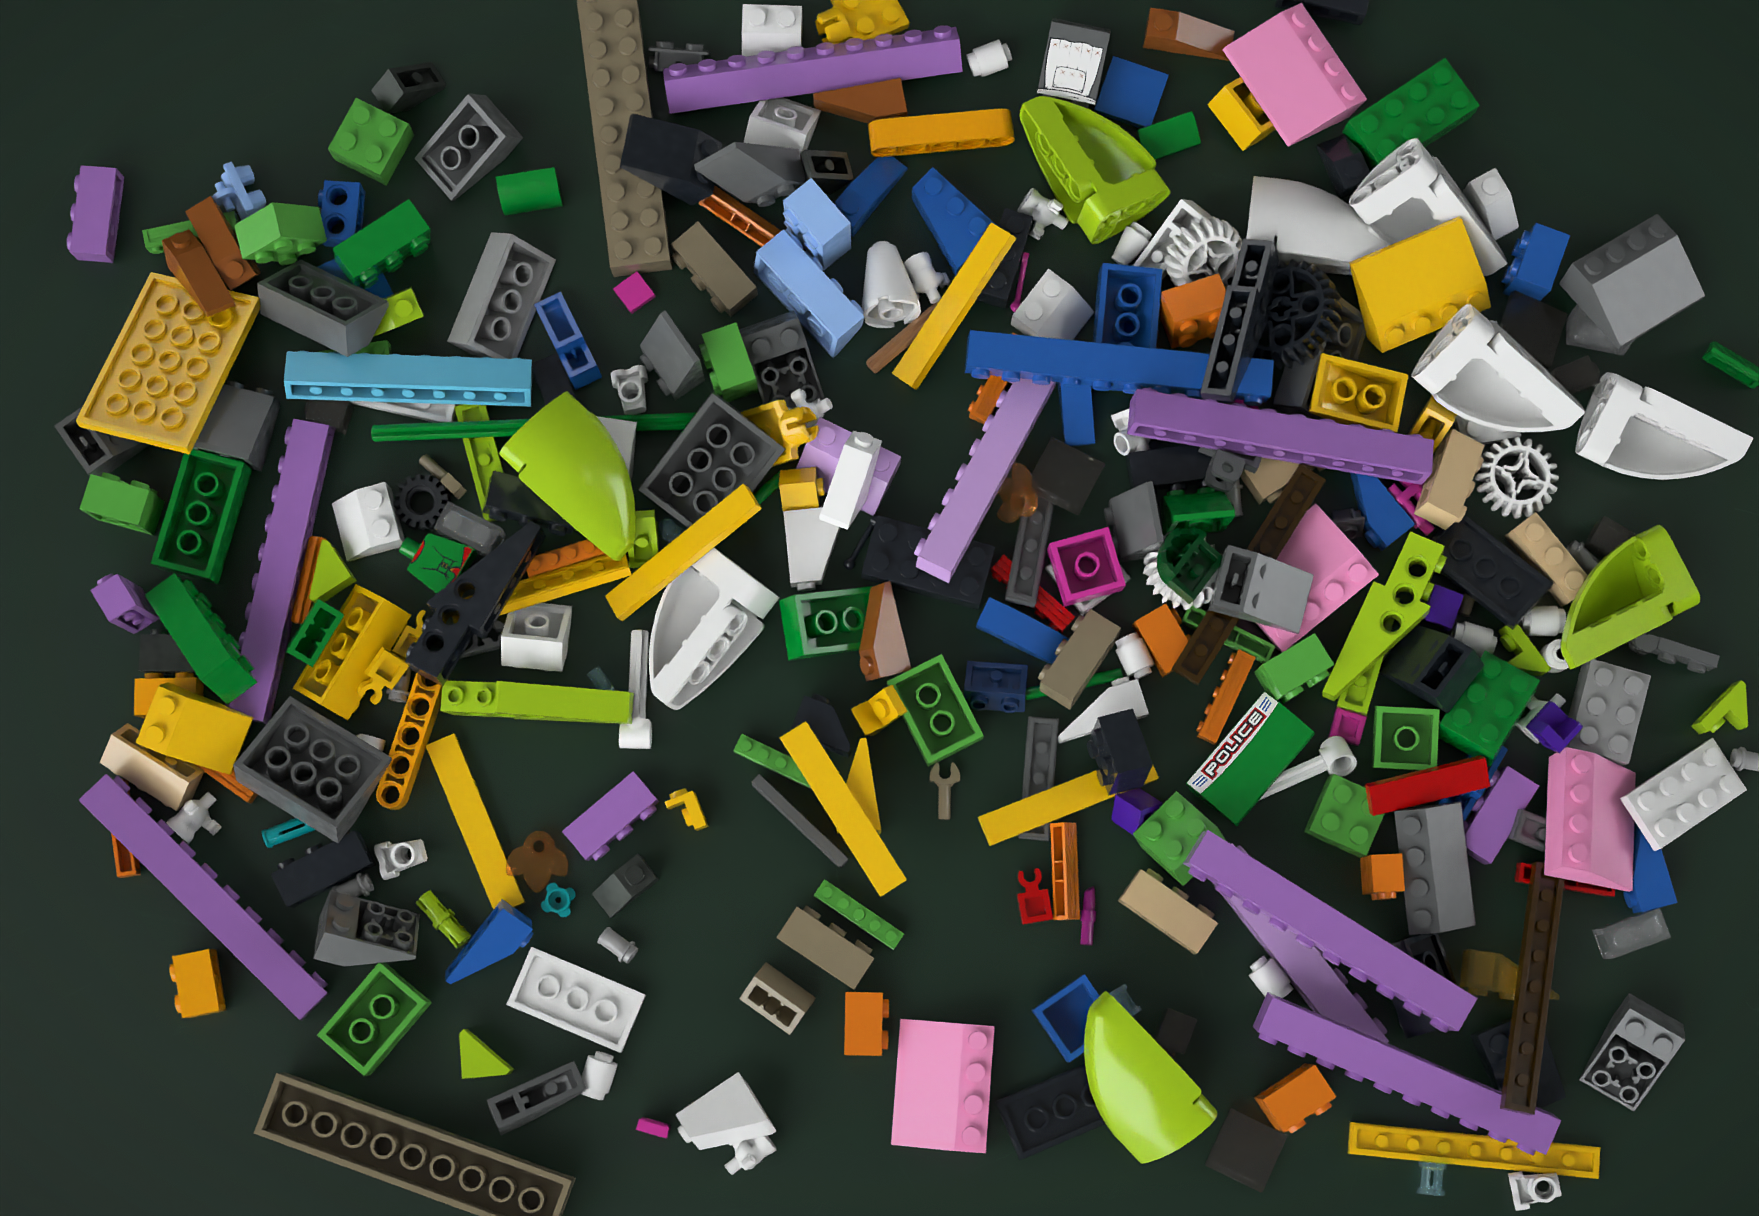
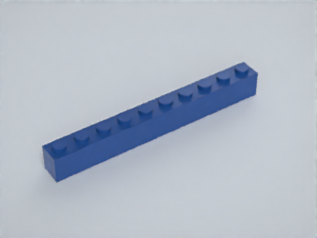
M970 330L967 340L965 373H972L971 377L977 379H988L990 375L1002 376V380L1007 382H1019L1020 378L1032 379V383L1038 385H1049L1050 381L1062 382V386L1068 388H1079L1081 384L1093 385V389L1098 391H1109L1111 387L1123 388V392L1134 394L1137 389L1152 388L1159 393L1185 394L1188 398L1202 399L1200 392L1210 354ZM1251 358L1234 400H1244V404L1250 406H1260L1262 402L1266 403L1271 397L1274 360ZM1216 400V401L1219 402V403H1230V402H1232V401Z

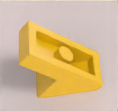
M890 685L868 701L853 707L851 711L866 736H873L906 713L907 709L893 685Z

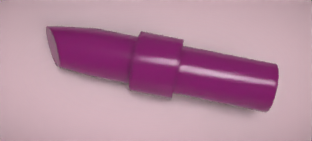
M1094 886L1084 891L1083 910H1081L1080 920L1082 922L1081 945H1093L1094 923L1096 922Z

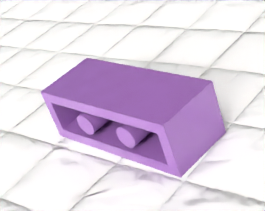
M81 165L80 174L75 177L74 188L77 197L76 203H73L71 206L73 228L72 232H69L67 236V248L77 260L114 263L124 176L117 168Z
M119 574L104 576L97 581L98 586L90 590L108 621L133 634L160 619L145 597L146 593L143 588Z
M1509 766L1496 770L1490 780V787L1475 802L1471 809L1473 813L1467 822L1464 821L1467 854L1484 865L1491 864L1512 830L1518 809L1525 810L1539 785Z
M633 771L562 832L585 860L590 861L594 858L597 861L610 850L607 846L616 838L621 841L634 830L631 826L639 818L645 821L657 810L655 805L659 801Z

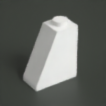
M852 432L841 452L820 514V520L848 530L867 500L882 443L881 440L873 438L865 432Z
M823 507L783 511L791 588L797 587L798 591L815 590V585L822 584L841 529L839 526L819 519Z
M739 1072L676 1114L681 1123V1126L677 1128L687 1144L692 1141L699 1150L772 1135L776 1132L775 1127L750 1086Z

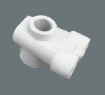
M636 365L627 370L618 369L611 372L612 386L618 389V395L621 399L625 415L645 412L644 383L648 381L646 367Z
M1129 409L1111 415L1115 428L1119 430L1114 436V445L1121 455L1125 456L1131 452L1150 449L1148 445L1150 438L1127 434Z
M421 839L397 844L386 841L374 846L375 855L380 865V874L384 880L398 877L400 871L427 861L425 846ZM409 849L412 853L411 859L408 857L407 854Z
M1522 1171L1508 1173L1516 1211L1530 1209L1529 1204L1537 1202L1546 1203L1562 1196L1557 1173L1523 1175ZM1545 1180L1549 1183L1546 1191L1537 1189L1539 1181Z

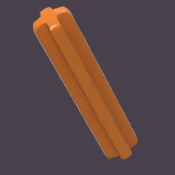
M319 536L309 537L292 611L291 621L300 625L313 606L309 595L321 542L326 540Z

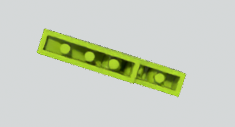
M1410 531L1386 585L1384 586L1373 581L1323 689V697L1335 701L1429 614L1431 606L1421 602V600L1428 601L1435 585L1430 583L1434 572L1440 574L1447 559L1446 556L1442 555L1445 546ZM1418 564L1424 567L1426 573L1420 577H1415L1410 574L1409 568L1412 565ZM1403 591L1408 592L1412 595L1413 601L1409 604H1401L1397 601L1396 595ZM1388 619H1396L1401 627L1395 632H1390L1384 628L1383 623Z
M446 681L444 686H442L440 711L459 716L632 724L634 693L497 681V683Z

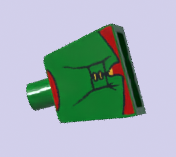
M431 533L425 536L421 544L407 537L399 549V553L412 559L407 570L436 594L466 572L478 555L469 546Z

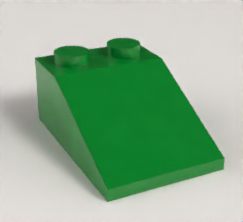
M1211 487L1197 489V493L1185 494V490L1169 491L1167 496H1163L1160 501L1164 536L1178 527L1180 529L1196 527L1205 533L1224 532L1236 516L1235 509L1226 494L1222 491L1215 492V489Z
M873 586L796 594L779 600L788 660L859 650L870 589Z

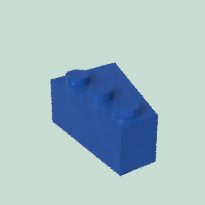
M932 167L912 188V200L928 229L936 239L939 249L951 266L954 276H956L990 223H995Z

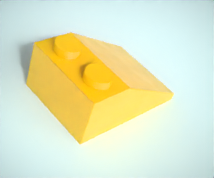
M1241 77L1225 85L1207 104L1242 151L1258 143L1276 130Z
M1321 353L1309 412L1325 419L1334 420L1339 424H1360L1368 429H1389L1397 433L1408 374Z
M167 682L158 686L136 743L163 755L230 775L254 717Z
M860 738L846 785L876 832L881 834L867 739Z

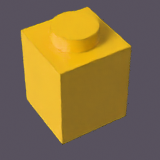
M816 467L780 470L779 489L783 511L819 508L820 496H825L823 478L817 477Z

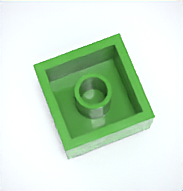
M355 98L328 150L334 160L387 186L413 139L414 133L409 123Z
M272 202L234 225L242 259L256 260V263L274 261L279 262L280 265L293 264L299 256L316 251L317 246L327 241L319 207Z
M735 322L703 333L704 343L700 344L699 348L706 369H713L709 376L714 392L719 396L722 395L723 399L727 402L759 392L756 376L737 323Z
M102 472L101 477L93 474L90 475L79 509L96 520L154 536L165 501L157 496L156 490L150 489V486L145 483L132 480L129 485V483L121 481L120 477Z
M1314 633L1262 664L1254 671V674L1266 693L1276 700L1281 699L1284 704L1303 692L1302 685L1305 683L1310 688L1328 677L1330 674L1327 670L1334 663Z
M1375 706L1372 767L1423 770L1437 766L1440 709Z
M1336 774L1328 776L1304 833L1361 858L1367 856L1384 814L1376 816L1370 814L1366 788Z
M1177 791L1133 833L1141 848L1182 886L1193 877L1188 873L1190 868L1183 863L1203 831L1209 830L1225 840L1219 828Z

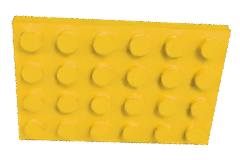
M151 272L76 419L79 427L190 454L260 310L259 297L228 290L235 306L207 317L177 278Z

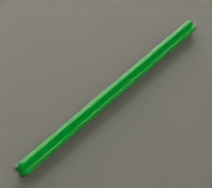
M696 412L598 417L637 422L636 431L683 430ZM529 419L373 425L371 436L375 442L513 436Z

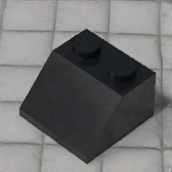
M814 693L811 698L804 695L791 730L806 721L824 749L849 758L851 747L834 707L829 703L830 700Z

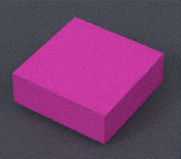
M637 271L613 288L616 295L631 314L655 298V294Z
M1336 708L1328 738L1340 736L1348 744L1359 746L1367 716Z
M642 1117L638 1121L636 1130L668 1138L671 1126L664 1122Z

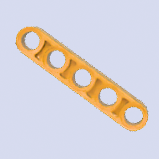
M1009 109L875 120L868 124L871 154L875 157L1000 147L1015 141L1012 116Z
M416 673L388 755L392 757V761L380 779L376 791L377 801L380 805L390 810L402 809L409 800L426 750L425 745L428 744L441 705L442 686L439 684L431 687L427 686L425 677ZM427 700L429 702L428 712L425 715H417L415 712L417 703ZM417 729L419 731L418 741L415 744L408 745L405 740L407 732ZM407 758L410 764L408 771L398 774L395 768L396 763L400 759ZM397 787L400 793L399 798L395 803L390 804L386 801V793L390 788Z

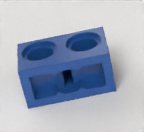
M324 180V189L319 190L318 206L322 208L321 218L327 241L322 243L324 246L335 247L362 230L366 191L361 183ZM338 196H347L346 202L342 205L334 204ZM336 224L345 225L341 233H331L332 228Z

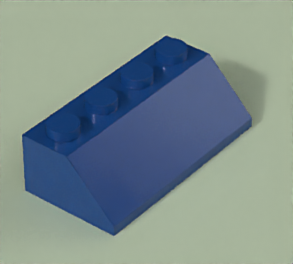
M1102 263L1098 272L1092 342L1156 348L1162 269ZM1111 387V390H1112V391H1123V388H1113V387Z

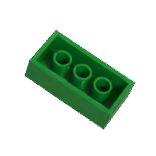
M1444 58L1350 119L1342 133L1361 151L1371 172L1384 158L1406 141L1417 138L1424 147H1427L1471 118L1480 105L1447 59Z
M192 449L190 454L184 453L151 564L160 570L219 584L252 468L245 462Z
M173 573L145 594V597L199 679L227 705L257 683V680L251 673L255 669L244 654H240L238 649L241 647L230 633L227 634L224 628H226L223 620L217 613L211 611V602L202 592H198L189 579L183 581Z

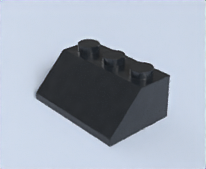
M1438 933L1416 934L1390 943L1457 985ZM1396 996L1393 997L1392 1001L1398 1014L1399 1024L1404 1030L1406 1039L1438 1030L1430 1024L1431 1018L1423 1013L1417 1016L1403 1007L1404 1001Z

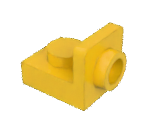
M684 788L669 794L670 800L665 801L666 808L672 809L685 804L686 808L681 811L688 827L693 825L696 831L709 827L694 791L688 792Z

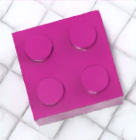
M1109 527L1049 543L1047 551L1064 607L1122 591L1126 586Z

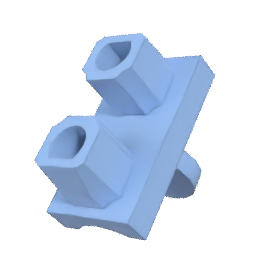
M232 162L223 164L225 172L221 175L222 181L215 184L217 192L212 196L217 205H224L227 212L236 208L241 221L266 206V199L262 191L259 189L247 193L244 186L254 184L255 181L250 165L234 167Z

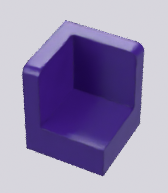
M1435 584L1427 603L1431 606L1430 612L1424 620L1442 626L1440 631L1448 632L1453 627L1464 595Z
M1548 701L1526 725V728L1544 747L1560 753L1583 728V725L1579 721L1569 718L1554 702Z
M1135 788L1121 794L1117 793L1115 794L1112 821L1133 835L1163 803L1140 788Z

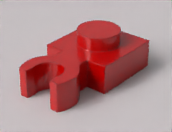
M1039 868L1034 869L1035 880L1033 882H1027L1024 879L1023 871L1018 872V881L1021 886L1025 887V893L1017 894L1022 925L1053 920L1048 889L1039 890L1038 888L1042 878Z

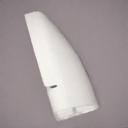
M1417 138L1406 141L1384 158L1366 176L1349 199V204L1365 224H1368L1367 230L1370 234L1382 239L1388 245L1460 217L1483 276L1491 275L1508 264L1503 251L1438 158L1432 157Z
M1254 176L1246 239L1273 241L1279 262L1283 260L1289 265L1291 259L1296 260L1298 264L1304 260L1309 265L1314 264L1320 271L1322 270L1325 273L1352 275L1349 262L1389 246L1382 239L1370 234L1367 230L1368 224H1365L1351 205L1337 196L1302 182Z
M1470 303L1463 306L1441 329L1425 350L1411 374V377L1430 392L1434 399L1446 409L1467 420L1487 427L1516 432L1561 430L1572 426L1585 413L1582 405L1532 355L1495 321H1489Z
M1606 372L1597 383L1587 405L1579 429L1575 452L1603 467L1622 474L1658 480L1681 479L1703 475L1739 461L1746 454L1753 437L1646 386L1642 388V386L1618 374Z
M716 548L711 549L667 585L655 614L649 646L650 685L654 696L674 710L681 709L697 697L738 659L765 627L764 623L757 619V616L764 619L779 599L775 593Z

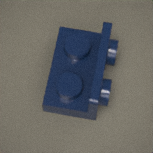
M967 661L964 698L969 708L977 711L1025 712L1028 665Z

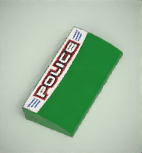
M1264 691L1186 782V785L1193 794L1237 827L1315 733L1290 710Z

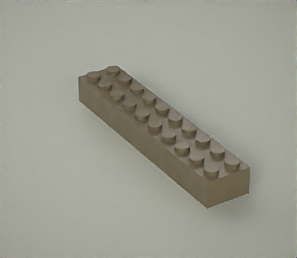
M577 0L609 262L613 277L632 275L636 271L642 274L673 270L662 189L620 168L630 115L634 113L653 118L638 0Z
M286 1072L276 1073L254 1134L478 1216H562L576 1179Z

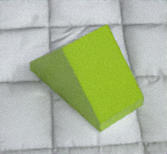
M322 540L309 595V599L312 602H315L316 599L325 602L357 581L336 548L327 540Z
M463 1029L460 1032L462 1079L508 1075L513 1072V1067L469 1029Z

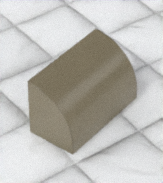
M766 962L739 999L790 1035L816 997Z

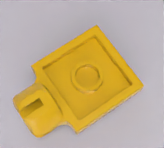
M830 0L833 7L819 13L815 21L819 36L826 33V38L821 39L823 43L830 42L833 44L843 43L852 38L867 40L874 39L881 34L893 35L907 29L910 24L898 0Z
M776 400L741 412L785 448L773 466L799 459L798 447L801 444L813 441L818 435L819 425L806 428L805 424L817 420L814 412L804 406L789 410L785 400Z

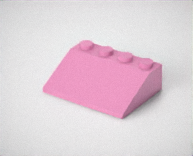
M1302 3L1280 12L1223 49L1288 147L1349 118L1367 100Z
M1316 503L1306 511L1276 559L1314 575L1299 634L1259 623L1256 624L1273 645L1276 646L1277 650L1284 652L1379 575L1363 554Z
M1565 747L1560 753H1555L1549 757L1544 875L1628 892L1633 890L1634 819L1620 798L1635 789V772L1596 753Z
M900 1019L891 1145L986 1153L994 1026Z

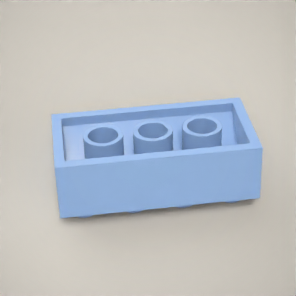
M783 229L756 251L754 274L790 312L794 311L802 326L834 358L862 327L864 312L856 301H850L843 294V288L834 278L829 279L826 276L820 262L813 256L809 257L802 250L803 245L794 235L789 236Z

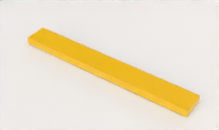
M1350 1122L1348 1154L1544 1174L1557 1173V1175L1599 1179L1601 1147L1552 1142L1546 1155L1538 1151L1531 1155L1516 1147L1518 1143L1510 1139L1503 1143L1486 1135Z

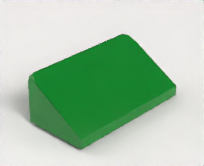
M1192 111L1139 129L1135 136L1136 140L1155 160L1201 144Z
M1716 341L1710 343L1702 357L1703 360L1751 389L1759 386L1758 366Z

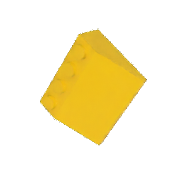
M1460 217L1451 219L1349 262L1367 339L1382 353L1443 328L1466 304L1470 303L1479 312L1491 308L1485 278Z

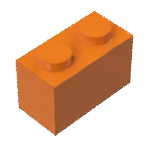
M1167 604L1160 606L1132 624L1135 632L1138 633L1140 638L1144 639L1155 662V666L1162 677L1173 672L1171 670L1192 637L1190 634H1184L1179 626L1182 624L1179 614L1174 608L1169 609Z
M1402 853L1369 855L1360 858L1362 895H1371L1372 900H1390L1396 898V893L1405 891Z
M846 992L844 1055L882 1056V1049H888V1030H882V1018H889V999H883V993Z

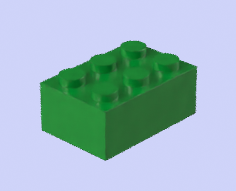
M408 199L333 248L335 262L351 284L359 288L363 287L364 290L368 289L379 281L377 276L382 272L388 271L392 273L404 264L403 260L410 255L417 257L429 248L427 244L430 243V228L410 199Z
M1485 650L1480 658L1484 664L1483 668L1450 712L1446 713L1439 724L1438 738L1472 757L1484 756L1487 765L1491 767L1535 695L1540 680Z

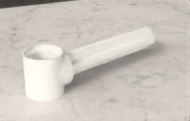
M641 629L631 632L628 692L634 693L632 724H620V748L651 749L652 722L646 719L649 632Z
M1329 737L1321 744L1318 750L1319 756L1283 771L1260 800L1324 771H1328L1329 775L1346 776L1356 768V758L1343 737Z

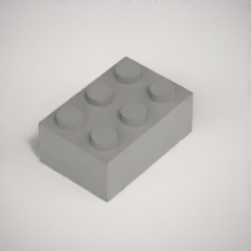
M1595 659L1582 664L1568 717L1579 721L1583 728L1566 747L1596 753L1620 766L1629 764L1651 675Z

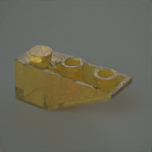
M1471 949L1464 950L1460 987L1469 988L1468 993L1471 995L1487 997L1488 991L1498 992L1499 999L1514 1001L1518 965L1499 953ZM1551 990L1549 1000H1559L1560 995Z

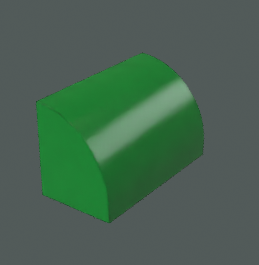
M555 167L496 177L500 203L505 216L563 206L559 177Z
M316 599L285 652L313 667L345 614Z

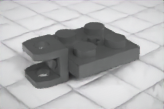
M1232 401V402H1230V403H1223V404H1229V405H1231V404H1235V403H1237V402ZM1200 447L1198 451L1212 457L1205 474L1206 485L1224 493H1228L1233 488L1243 469L1256 473L1262 457L1220 449ZM1215 477L1223 479L1225 482H1218Z

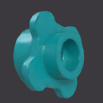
M550 883L546 887V898L541 903L542 910L546 913L550 911L558 913L560 917L569 916L571 913L569 908L571 901L576 897L574 889H564L558 887L556 883ZM557 897L561 898L560 903L555 901Z

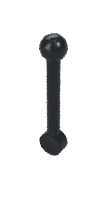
M874 514L850 558L844 561V567L847 570H852L855 567V560L874 529L877 514Z

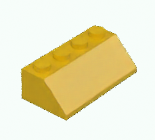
M355 584L340 609V612L345 614L316 663L313 667L308 664L306 665L293 687L296 691L346 720H349L352 713L359 707L362 697L357 693L358 686L363 681L371 678L365 673V670L382 646L391 651V648L399 635L405 630L407 622L411 617V614L395 604Z

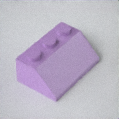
M819 417L816 425H819L818 435L813 441L806 443L796 469L816 467L817 477L823 478L825 493H828L844 444L852 432ZM880 447L867 500L861 511L872 516L876 514L901 464V456Z

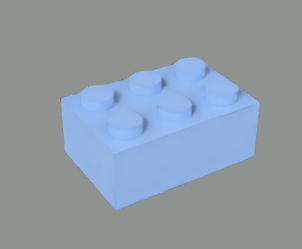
M812 178L783 200L784 224L787 227L785 231L789 236L794 235L799 239L806 249L805 253L809 257H815L822 265L823 270L827 269L851 249V223Z

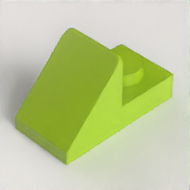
M655 510L635 511V541L632 548L628 551L630 568H640L659 552L658 522L655 518Z
M1507 625L1498 630L1501 635L1500 641L1509 652L1513 651L1516 655L1507 663L1533 676H1541L1551 670V667L1546 663L1545 659L1519 625L1513 630Z
M1742 680L1732 683L1691 725L1699 735L1709 731L1714 733L1726 720L1737 730L1748 727L1746 684Z

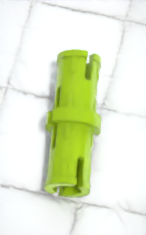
M431 890L424 893L416 901V905L433 922L432 926L436 930H440L456 949L463 946L471 937V934L454 917L455 913L443 906Z

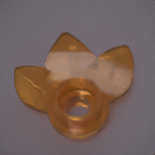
M1014 463L1012 478L1005 479L998 491L1003 504L998 510L997 517L1007 523L1016 521L1020 516H1032L1038 507V496L1032 488L1030 471L1023 464Z
M535 831L529 834L523 846L512 850L506 863L507 875L516 876L523 874L526 884L535 893L540 892L547 885L551 874L566 876L568 871V861L565 854L555 848L553 838L544 831ZM537 840L544 843L542 852H536L533 848Z

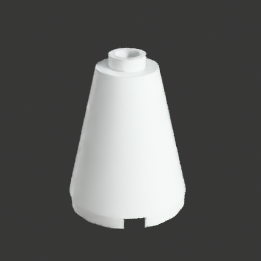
M887 241L876 242L867 252L861 307L864 312L865 323L876 328L895 327L894 322L904 320V325L908 324L920 315V301L897 247Z

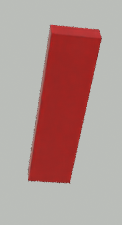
M1482 755L1365 784L1369 812L1372 816L1490 787L1486 758Z

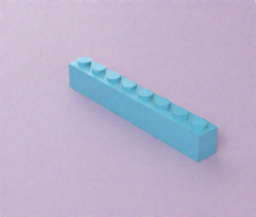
M287 351L284 386L286 399L531 407L532 360L521 358L500 359L491 357L470 358L460 356L441 357L369 353L352 354L346 357L338 352Z

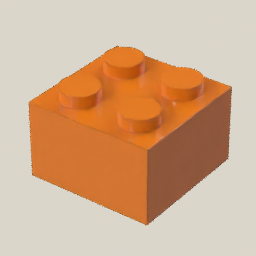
M1219 273L1162 291L1160 321L1171 348L1179 346L1185 348L1193 345L1197 340L1206 337L1214 338L1226 293Z
M1305 1063L1254 1097V1099L1275 1130L1293 1133L1306 1124L1304 1119L1309 1115L1315 1113L1318 1116L1331 1108L1332 1104L1330 1101L1336 1098V1095L1316 1065Z

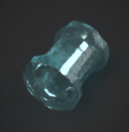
M1124 983L1109 994L1131 1016H1134L1142 1009L1140 1006L1135 1005L1126 990L1127 985Z
M1419 1161L1418 1166L1421 1167L1420 1187L1417 1188L1416 1193L1445 1196V1191L1442 1187L1443 1172L1447 1169V1164ZM1431 1171L1434 1172L1432 1186H1430Z

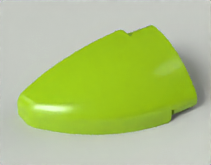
M1039 96L1022 104L1020 120L1037 162L1057 201L1063 204L1062 209L1072 224L1078 223L1092 244H1098L1122 232L1126 226L1129 227L1132 222H1137L1169 196V188L1155 170V159L1134 137L1119 125L1085 107L1052 97Z
M566 391L529 419L502 447L499 455L519 473V479L555 512L615 561H620L632 548L635 541V500L628 470L615 441L605 426L593 413L589 412Z
M1656 525L1618 545L1596 565L1585 579L1570 606L1560 644L1561 653L1570 670L1672 620L1673 616L1700 603L1698 589L1664 527Z
M1107 991L1103 992L1091 1004L1087 1013L1084 1040L1085 1067L1089 1088L1105 1124L1140 1163H1148L1180 1149L1209 1127L1217 1116V1110L1204 1097L1198 1085Z

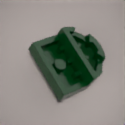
M1178 527L1165 537L1164 542L1159 548L1157 570L1161 580L1184 601L1190 604L1196 599L1220 567L1222 555L1203 540L1207 533L1196 527L1180 529Z

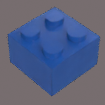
M1535 223L1529 231L1525 230L1521 239H1517L1511 255L1515 256L1511 266H1507L1501 282L1505 283L1503 294L1536 306L1551 291L1570 235Z
M1085 974L1079 976L1032 1009V1012L1066 1062H1071L1084 1053L1087 1013L1091 1004L1099 997V994Z

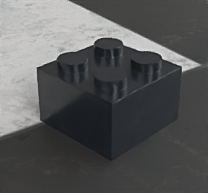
M1133 708L1097 718L1095 726L1091 731L1090 739L1087 741V749L1090 757L1096 759L1098 765L1097 777L1102 787L1105 786L1108 796L1143 787L1153 763Z

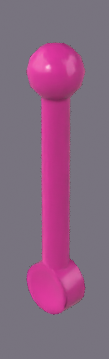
M1023 252L1015 300L1010 305L1013 312L1021 305L1020 300L1029 253Z

